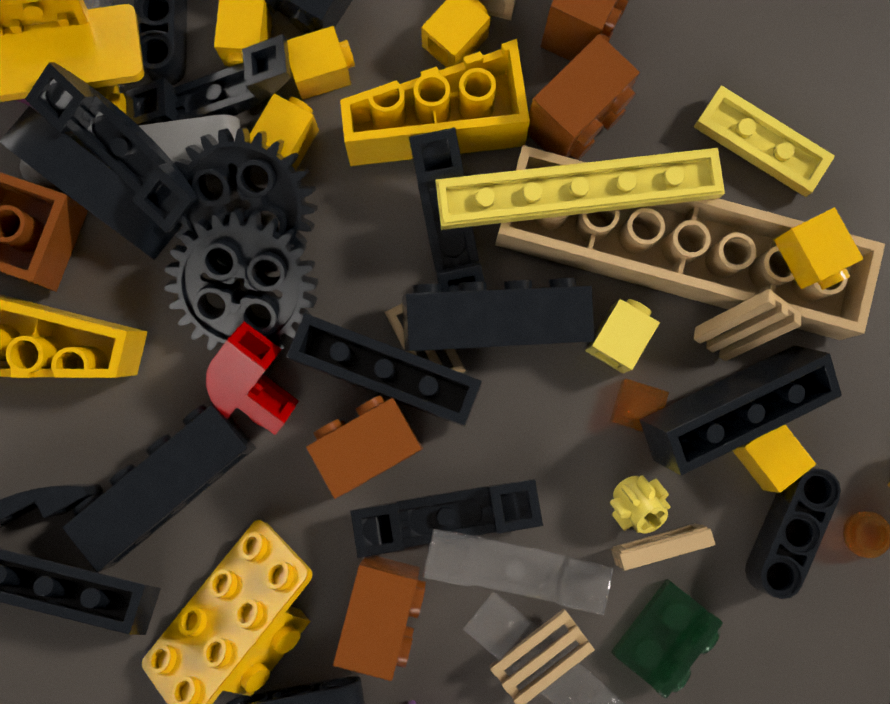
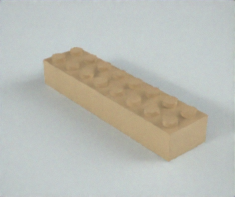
M523 145L516 170L587 162ZM719 198L501 223L495 246L728 310L770 289L801 313V326L797 329L837 340L865 334L885 248L884 243L851 235L863 260L846 268L850 277L824 290L821 289L818 282L800 289L774 239L804 222Z

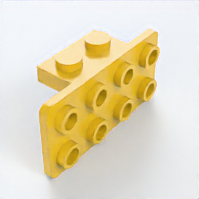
M0 0V102L25 99L49 62L57 63L93 88L140 81L144 77L138 21L134 7L130 4L87 9L84 0Z
M262 520L254 521L142 660L143 670L166 703L213 704L222 691L252 696L255 691L260 689L268 681L270 672L285 653L295 647L300 639V634L311 622L300 609L291 607V605L311 581L312 570L268 523Z

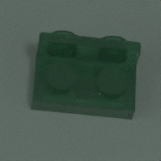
M666 579L611 652L666 699L672 691L676 693L686 685L691 676L690 667L699 655L708 653L716 645L720 636L718 630L722 626L723 621L707 611L670 580Z

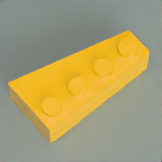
M517 39L501 44V49L482 55L481 51L465 56L462 63L438 70L436 66L420 72V77L401 84L396 80L340 100L344 142L350 166L412 159L409 136L453 127L456 129L460 154L522 147L526 144L530 123Z
M0 294V377L118 378L134 376L138 374L148 331Z

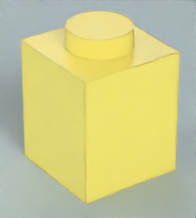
M619 299L608 310L594 334V342H590L585 351L624 374L633 370L660 322L650 317L652 311L642 303L632 299H628L627 302Z

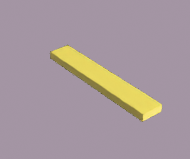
M718 148L435 180L441 230L717 199L725 194Z

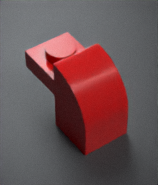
M245 321L226 340L209 364L206 373L207 392L215 408L226 419L238 408L247 414L254 423L263 426L276 435L295 409L299 400L263 374L282 349Z

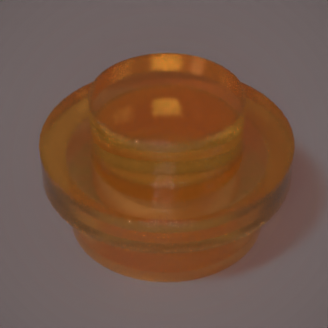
M869 511L857 512L851 515L844 525V542L848 549L858 556L864 558L879 557L890 548V526L877 513Z

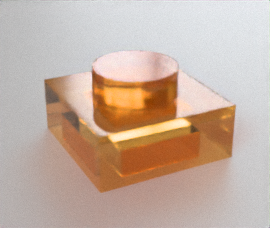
M622 379L610 422L644 433L640 419L665 408L669 392L630 379Z

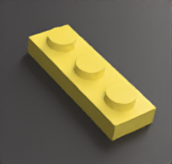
M722 85L694 125L695 129L804 197H807L814 191L835 155Z

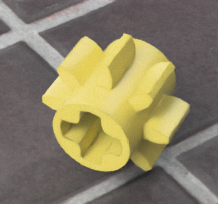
M643 475L640 477H628L622 480L614 489V499L610 500V504L615 509L612 516L624 531L632 526L637 533H651L660 528L667 520V510L670 509V505L665 499L669 493L656 478L648 482Z

